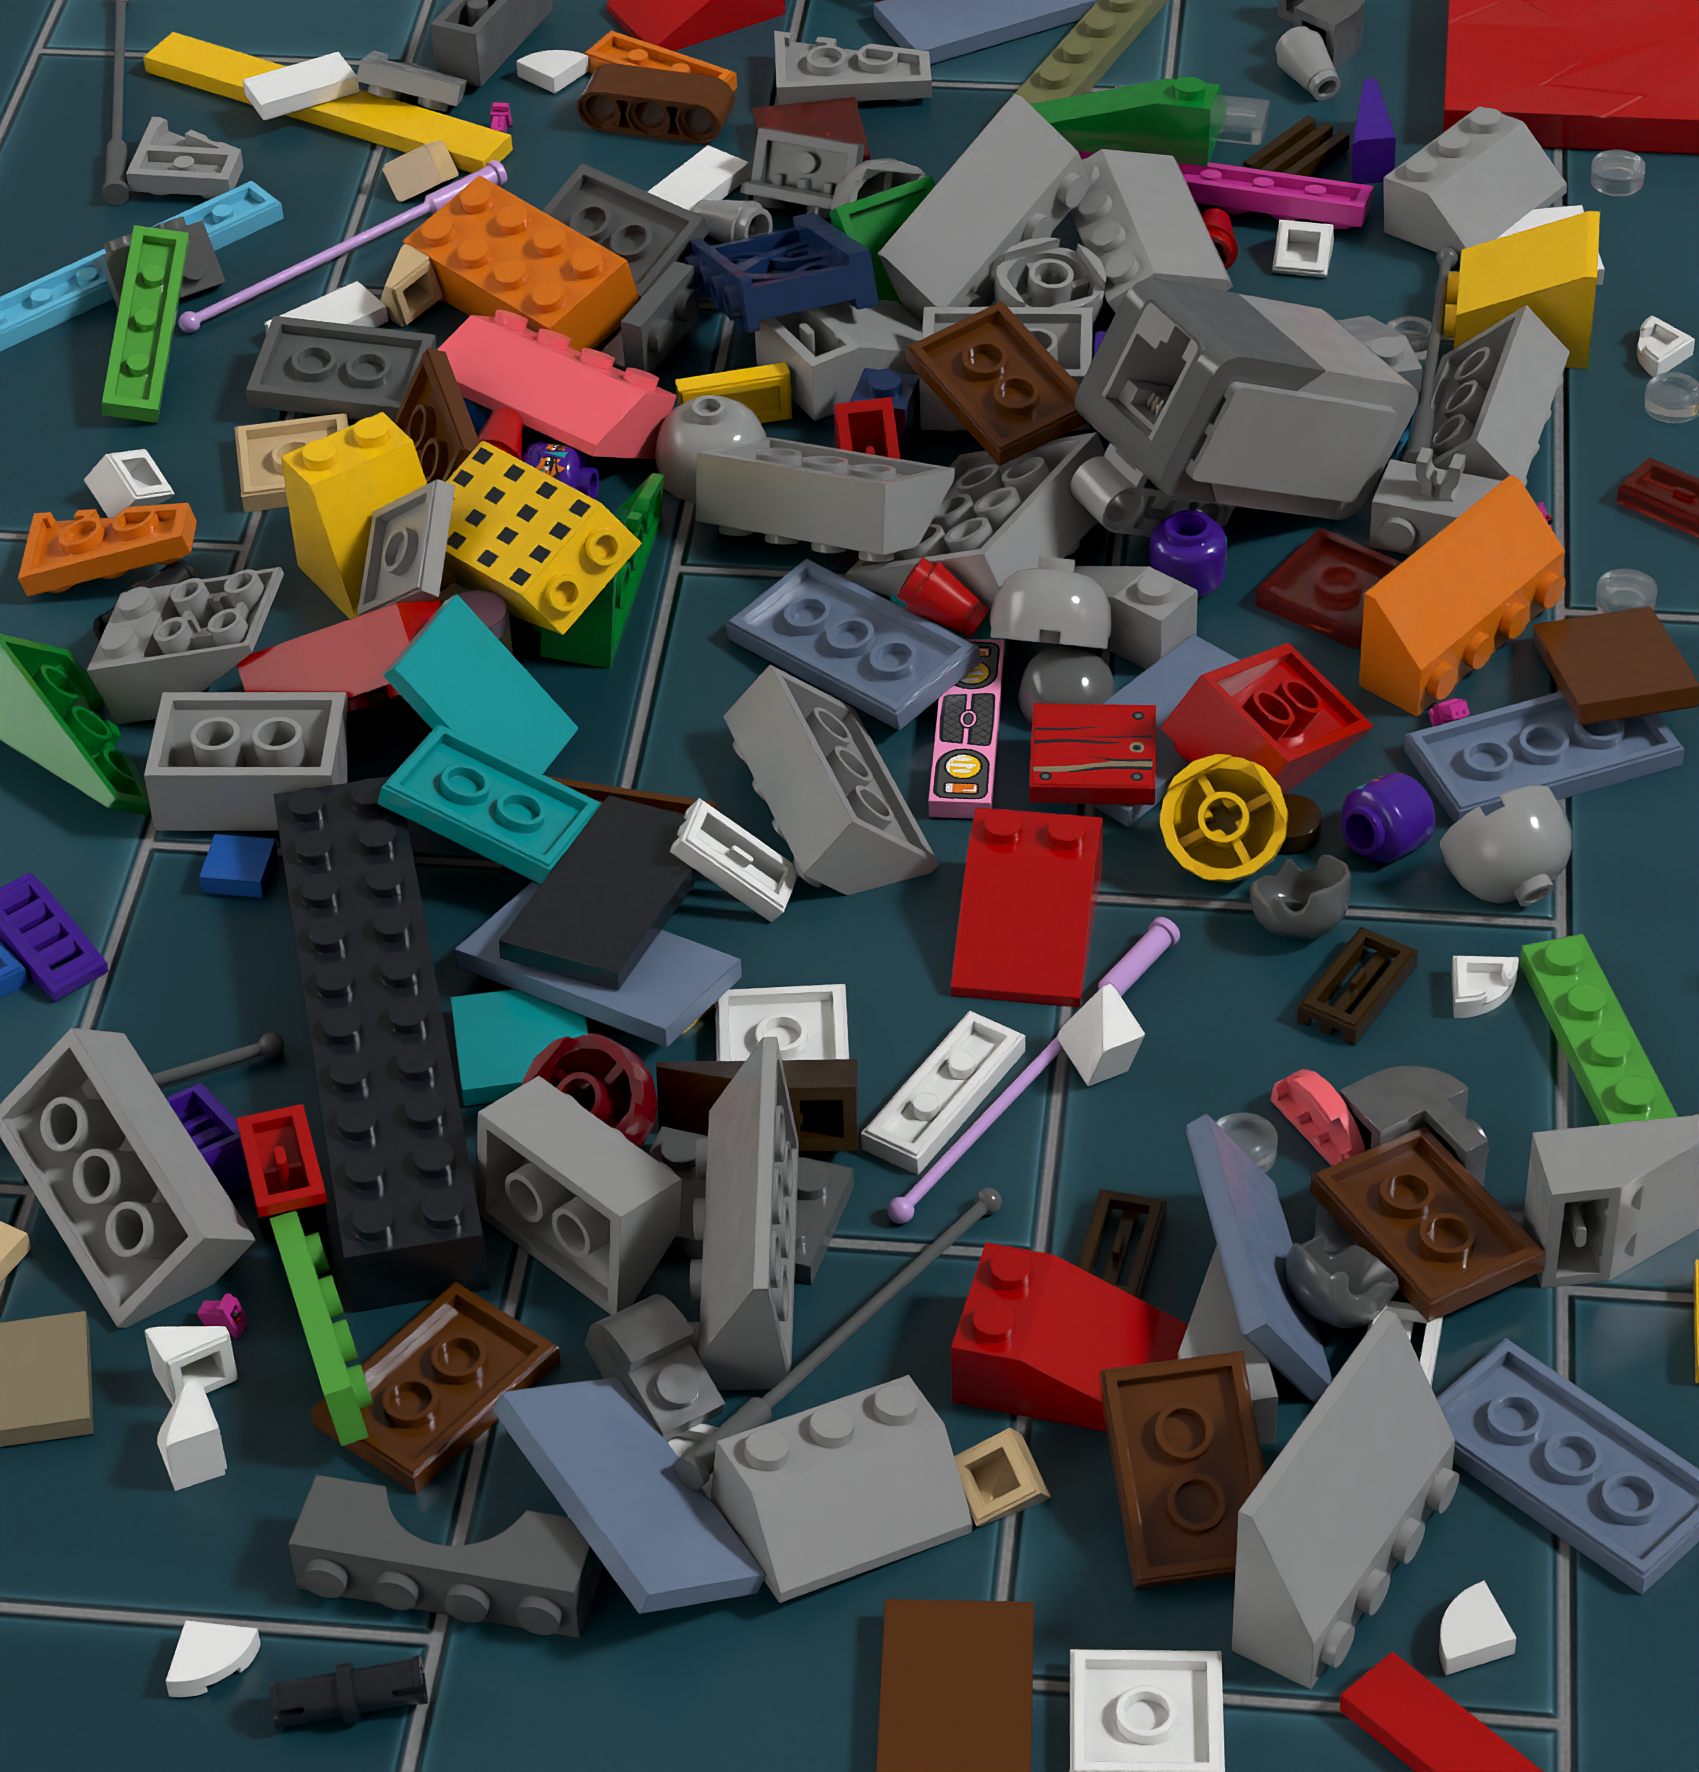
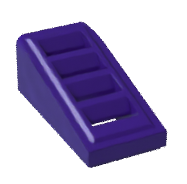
M1375 78L1364 79V84L1361 88L1352 142L1351 176L1353 183L1356 184L1384 182V177L1395 169L1396 136L1378 81Z
M27 873L0 888V940L22 964L26 974L54 1002L109 972L106 960L51 892L32 873ZM71 955L76 957L53 971L49 968Z
M202 1083L166 1097L227 1195L250 1186L237 1120Z

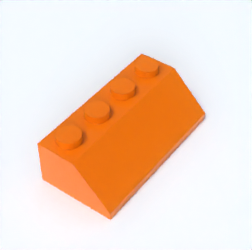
M1510 474L1365 592L1359 673L1360 687L1418 717L1434 702L1445 699L1451 693L1454 686L1473 669L1482 668L1489 660L1491 654L1506 641L1517 638L1523 632L1526 625L1539 613L1556 605L1565 588V578L1562 577L1565 550L1519 478Z

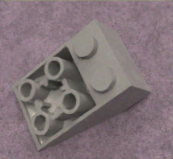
M878 300L879 305L859 310L845 301L760 320V331L755 332L757 365L763 366L786 362L790 372L791 398L816 421L833 415L835 404L850 402L864 368L890 369L898 373L918 375L906 361V347L922 340L923 325L897 301Z
M281 567L258 571L247 569L233 575L203 580L192 578L178 584L154 588L137 587L128 592L121 593L87 669L90 678L117 725L157 719L163 692H202L251 654L283 578L284 572Z
M1699 1114L1533 1132L1522 1227L1546 1252L1544 1270L1537 1273L1541 1288L1610 1281L1699 1229Z

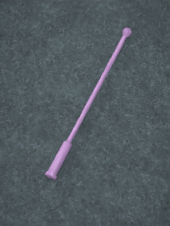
M493 160L487 163L486 167L426 195L424 203L197 313L192 311L184 312L179 318V326L184 332L193 333L199 329L200 323L428 212L431 214L436 213L479 175L499 187L506 184V171L499 161Z
M1165 917L1155 918L1149 925L1147 933L1099 982V990L1103 986L1111 984L1122 997L1166 949L1172 948L1180 940V932L1177 926ZM1057 1037L904 1197H896L889 1202L887 1214L894 1223L905 1224L912 1219L914 1206L1061 1052L1063 1047Z

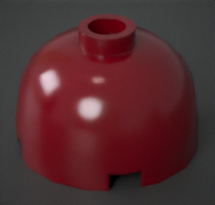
M587 1033L588 1035L576 1038L565 1036L554 1040L534 1058L522 1080V1085L540 1076L562 1093L572 1096L580 1106L605 1124L619 1130L637 1147L640 1148L644 1145L654 1126L658 1103L653 1076L641 1058L634 1052L610 1038L600 1034Z

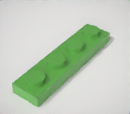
M134 225L103 393L102 416L158 423L189 246L188 232Z
M1579 934L1521 946L1520 966L1599 1124L1608 1125L1628 1121L1678 1117L1584 935Z
M296 1210L270 1218L341 1447L368 1438L360 1409L374 1404L361 1364L349 1368L346 1367V1363L358 1360L359 1358L346 1319L332 1323V1319L345 1314L332 1275L321 1279L318 1278L319 1275L331 1272L319 1234L317 1232L308 1236L304 1235Z

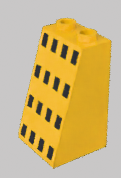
M481 441L446 481V483L454 485L455 490L444 567L468 590L489 591L500 596L504 600L510 616L564 635L642 544L601 502L485 441Z

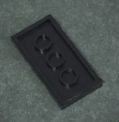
M609 795L500 938V958L619 990L701 875L700 872L670 852L673 843L680 837L677 835L680 826L687 820L684 818L685 815Z

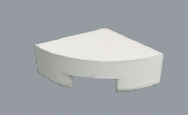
M568 50L541 51L516 61L518 77L554 94L589 71L588 55Z
M1651 315L1641 325L1637 343L1638 361L1646 372L1657 379L1693 355L1695 339Z
M1453 956L1451 975L1454 1018L1478 1016L1497 1008L1505 1002L1516 984L1518 957Z
M1485 1581L1467 1588L1452 1601L1444 1614L1440 1630L1439 1657L1445 1675L1515 1654L1516 1636Z
M186 1620L166 1678L169 1697L201 1695L208 1692V1685L226 1678L236 1670L238 1673L244 1671L254 1660L260 1648L261 1642L258 1629Z

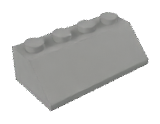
M1014 94L879 251L878 256L902 306L922 325L924 307H989L995 300L994 286L997 265L999 266L1003 262L1005 251L1009 247L1027 239L1051 237L1053 230L1068 212L1083 200L1086 191L1091 186L1078 151L1023 97Z
M1101 149L1090 157L1082 159L1091 186L1086 191L1083 200L1076 207L1072 208L1070 213L1084 247L1088 248L1102 261L1107 274L1104 295L1115 313L1129 289L1137 282L1147 278L1162 279L1227 291L1233 287L1182 171L1173 156Z
M1527 305L1442 356L1434 379L1430 406L1435 413L1430 449H1433L1432 463L1436 468L1449 470L1452 458L1456 453L1466 455L1464 474L1501 481L1511 474L1519 478L1524 486H1526V475L1532 458L1539 450L1540 445L1538 441L1544 424L1551 416L1552 411L1550 407L1556 390L1563 382L1562 373L1570 353Z
M766 437L758 441L737 443L697 452L695 521L719 525V533L724 535L745 536L751 535L753 532L764 533L765 541L772 544H795L802 540L811 542V550L816 552L840 553L846 551V549L859 551V559L872 562L891 561L894 559V552L914 548L920 544L954 481L955 468Z
M769 665L726 712L723 718L735 739L732 743L735 752L747 763L754 777L752 781L754 790L767 802L774 816L772 825L775 831L787 842L795 857L792 863L796 872L806 882L815 887H821L824 884L847 896L932 873L939 863L855 708Z
M70 1028L0 1104V1138L117 1328H127L213 1285L256 1241L124 1033Z

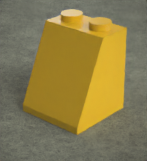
M1587 211L1461 249L1460 272H1448L1443 337L1454 338L1455 349L1527 305L1570 351L1565 367L1588 369L1598 272L1600 212Z
M383 412L364 418L354 425L324 438L313 440L305 446L281 456L297 565L349 619L358 617L357 613L373 511L427 485L413 440ZM444 566L440 588L457 580Z

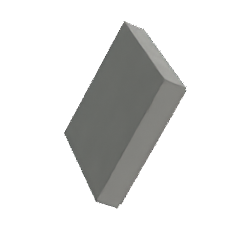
M436 479L373 511L357 616L395 603L431 601L439 597L455 490L454 485Z

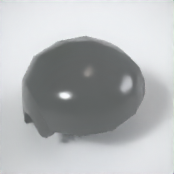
M1058 644L1043 649L1028 663L1023 673L1016 702L1025 719L1032 723L1033 703L1104 704L1113 696L1116 684L1110 668L1097 655L1078 646Z
M1322 855L1314 869L1302 870L1296 866L1292 859H1287L1274 875L1261 876L1250 886V903L1258 922L1268 931L1281 937L1313 939L1327 934L1345 917L1349 905L1351 874L1348 865L1331 855Z
M1322 1235L1302 1245L1295 1243L1285 1257V1277L1290 1294L1303 1311L1316 1320L1339 1328H1359L1369 1324L1376 1318L1399 1288L1397 1276L1381 1260L1362 1247L1353 1245L1337 1255H1329L1324 1252L1325 1238Z

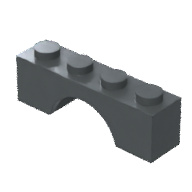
M316 1475L288 1543L297 1589L311 1591L325 1598L341 1596L381 1603L394 1610L416 1609L451 1615L458 1620L469 1623L485 1621L520 1627L538 1635L554 1633L580 1638L603 1570V1563L570 1517L527 1510L512 1526L488 1540L460 1546L439 1545L412 1535L397 1522L389 1507L386 1486Z

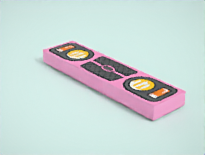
M965 639L979 646L982 662L939 697L928 801L929 817L974 819L976 807L992 809L1005 661V640Z

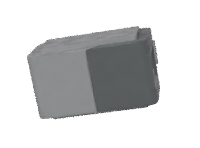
M1147 278L1137 282L1123 298L1075 397L1076 410L1110 444L1104 456L1091 458L1077 469L1070 484L1071 494L1107 530L1114 533L1151 537L1152 530L1160 521L1182 510L1202 512L1217 522L1222 528L1227 524L1236 506L1335 520L1346 519L1358 512L1370 496L1418 404V392L1414 386L1330 314L1320 308L1162 279Z

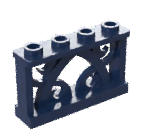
M812 212L794 216V228L712 246L708 245L701 238L690 240L692 256L685 257V264L694 266L695 289L698 288V292L703 298L711 302L717 310L727 315L730 321L733 320L747 333L760 331V320L846 301L857 310L879 305L870 250ZM774 270L793 271L791 273L768 274Z

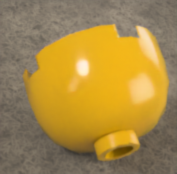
M1215 754L1193 761L1174 776L1163 799L1160 827L1167 849L1183 869L1205 881L1233 883L1255 876L1275 859L1286 839L1288 811L1280 786L1264 767L1244 758Z

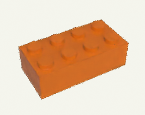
M480 175L403 240L404 244H408L430 257L443 295L441 298L443 301L468 316L494 317L496 310L518 314L528 319L527 329L538 333L539 329H547L563 334L571 339L569 347L579 352H582L583 348L594 350L621 326V321L640 300L627 260Z

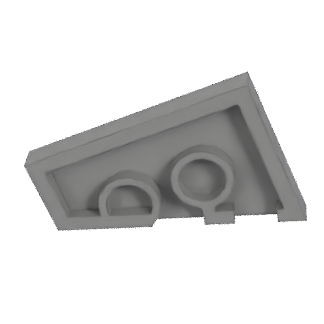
M774 31L777 105L792 104L805 107L814 103L844 102L847 104H859L871 100L891 99L908 102L917 98H932L929 51L870 43L859 50H850L837 47V41L833 38L818 37L815 45L792 42L791 33Z

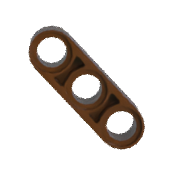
M608 63L597 67L577 102V111L579 117L586 125L599 131L708 144L714 141L720 134L734 107L735 96L731 87L717 77Z

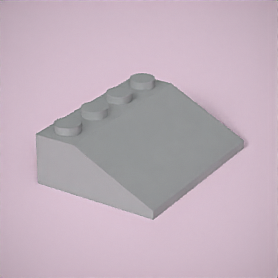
M1097 432L1054 439L1002 466H999L986 450L961 454L949 466L950 468H955L954 481L920 544L914 548L894 552V559L891 561L872 562L860 559L846 573L848 580L865 589L891 597V594L897 595L907 576L921 557H924L933 564L939 560L982 604L989 608L984 619L990 618L995 594L1006 578L1018 570L1038 568L1039 557L1064 559L1080 547L1079 541L1093 526L1099 524L1074 499L1070 490V484L1077 469L1087 460L1097 456H1104L1105 449Z
M763 1037L710 1109L708 1137L697 1138L696 1141L698 1179H706L705 1198H694L693 1202L694 1237L696 1240H703V1259L691 1260V1298L693 1302H701L700 1322H689V1325L694 1331L691 1345L717 1390L772 1389L791 1372L799 1141L777 1037Z
M1387 1309L1382 1311L1238 1511L1232 1651L1310 1690L1328 1665L1337 1668L1343 1662L1353 1642L1354 1626L1363 1613L1372 1616L1379 1609L1389 1588L1390 1573L1399 1561L1408 1564L1413 1559L1424 1536V1523L1433 1511L1441 1514L1447 1509L1459 1482V1474L1452 1471L1455 1438L1402 1322L1396 1313Z

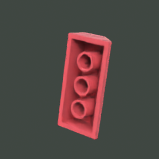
M496 310L494 317L471 315L437 349L446 352L462 397L493 411L498 408L513 409L522 417L523 425L591 456L655 459L659 428L672 411L677 395L657 387L659 380L657 376L635 368H626L625 372L613 367L614 357L589 348H583L582 352L569 347L571 342L569 337L547 329H539L538 333L526 328L528 319L504 310Z

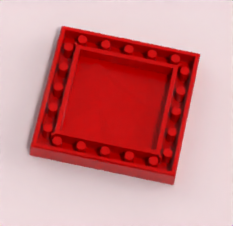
M1448 0L1443 133L1477 107L1481 106L1496 109L1501 114L1523 121L1542 148L1699 154V0Z

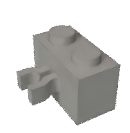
M1425 447L1421 448L1416 464L1390 459L1372 500L1369 547L1412 555L1502 481L1464 474L1466 455L1456 453L1452 458L1449 470L1436 468L1432 463L1433 449Z

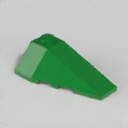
M1196 77L1167 78L1030 104L1077 151L1096 153L1101 149L1169 155L1173 156L1177 163L1208 166L1225 121L1227 110L1220 84L1205 83L1202 79Z
M652 473L613 514L642 544L564 635L532 624L533 631L541 632V657L611 669L662 520L664 475Z
M0 634V740L104 806L148 815L151 809L146 786L134 761L116 749L115 744L122 737L115 723L108 720L103 721L99 710L105 702L92 679L69 649Z

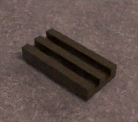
M1307 115L1243 161V167L1312 177L1349 150L1350 134L1341 130L1333 136V126L1323 123L1316 128V118Z
M1360 927L1299 1003L1297 1022L1309 1026L1315 1019L1321 1022V1032L1332 1036L1337 1029L1344 1032L1343 1041L1355 1046L1417 967L1418 950ZM1370 948L1376 950L1377 952L1365 967L1360 968L1352 978L1350 986L1333 1007L1327 1005V1002ZM1393 958H1395V959L1393 960V962L1390 964V966L1386 969V971L1382 974V976H1381V977L1378 979V981L1375 983V985H1374V986L1371 988V990L1367 993V995L1364 997V999L1360 1002V1004L1356 1007V1009H1355V1010L1352 1012V1014L1350 1015L1349 1013L1353 1010V1008H1354V1007L1357 1005V1003L1361 1000V998H1362V997L1364 996V994L1368 991V989L1372 986V984L1375 982V980L1379 977V975H1380V974L1383 972V970L1387 967V965L1390 963V961H1391Z
M1100 1189L1076 1266L1093 1274L1112 1209L1123 1210L1103 1280L1142 1300L1166 1220L1167 1200ZM1139 1213L1148 1214L1127 1287L1118 1286Z

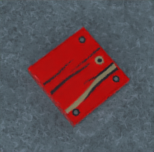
M1033 703L1029 803L1155 805L1156 705Z

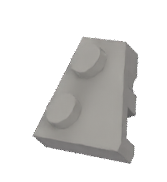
M374 50L360 60L356 81L368 84L367 92L392 99H397L399 92L418 96V105L438 111H447L448 105L457 106L463 100L467 80L415 63L404 65L388 61V54Z
M152 117L126 172L129 191L150 192L154 195L186 194L215 198L235 188L244 166L241 149L223 142L211 141L206 135L193 130L185 133V137L168 130L166 119Z

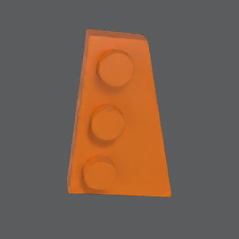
M189 503L132 506L112 518H100L96 509L77 510L73 516L75 520L55 521L51 512L34 513L18 580L27 597L44 592L60 593L70 589L75 584L101 577L104 579L117 578L129 570L155 563L160 565L171 564L183 556L191 554L197 520Z

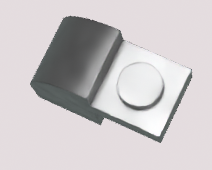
M1279 0L1278 17L1294 23L1293 28L1304 26L1318 32L1324 41L1333 66L1336 68L1352 57L1361 47L1365 0Z
M1398 1066L1373 1073L1340 1090V1097L1346 1103L1359 1128L1365 1151L1422 1126H1426L1484 1187L1486 1160L1489 1151L1488 1140L1482 1128L1474 1120L1466 1119L1469 1088L1461 1081L1447 1073L1432 1068Z
M661 1294L652 1295L590 1326L584 1345L603 1378L619 1377L666 1441L722 1414L726 1403L691 1345L694 1331L682 1313L668 1298Z

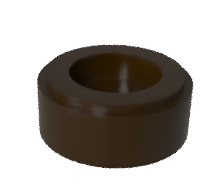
M1282 794L1288 811L1286 839L1279 851L1296 853L1307 850L1314 846L1320 838L1321 810L1314 801L1297 794Z

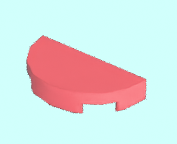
M1301 1069L1274 1084L1270 1101L1331 1166L1365 1152L1359 1128L1346 1103L1334 1087L1318 1073Z

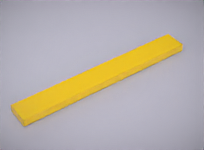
M172 32L143 56L145 70L150 74L250 105L252 104L245 96L243 79L287 67L176 32ZM359 89V92L356 94L285 114L295 119L405 153L440 140V142L444 141L456 168L469 173H474L486 167V164L493 160L501 162L513 151L510 134L392 98L377 96L362 89Z

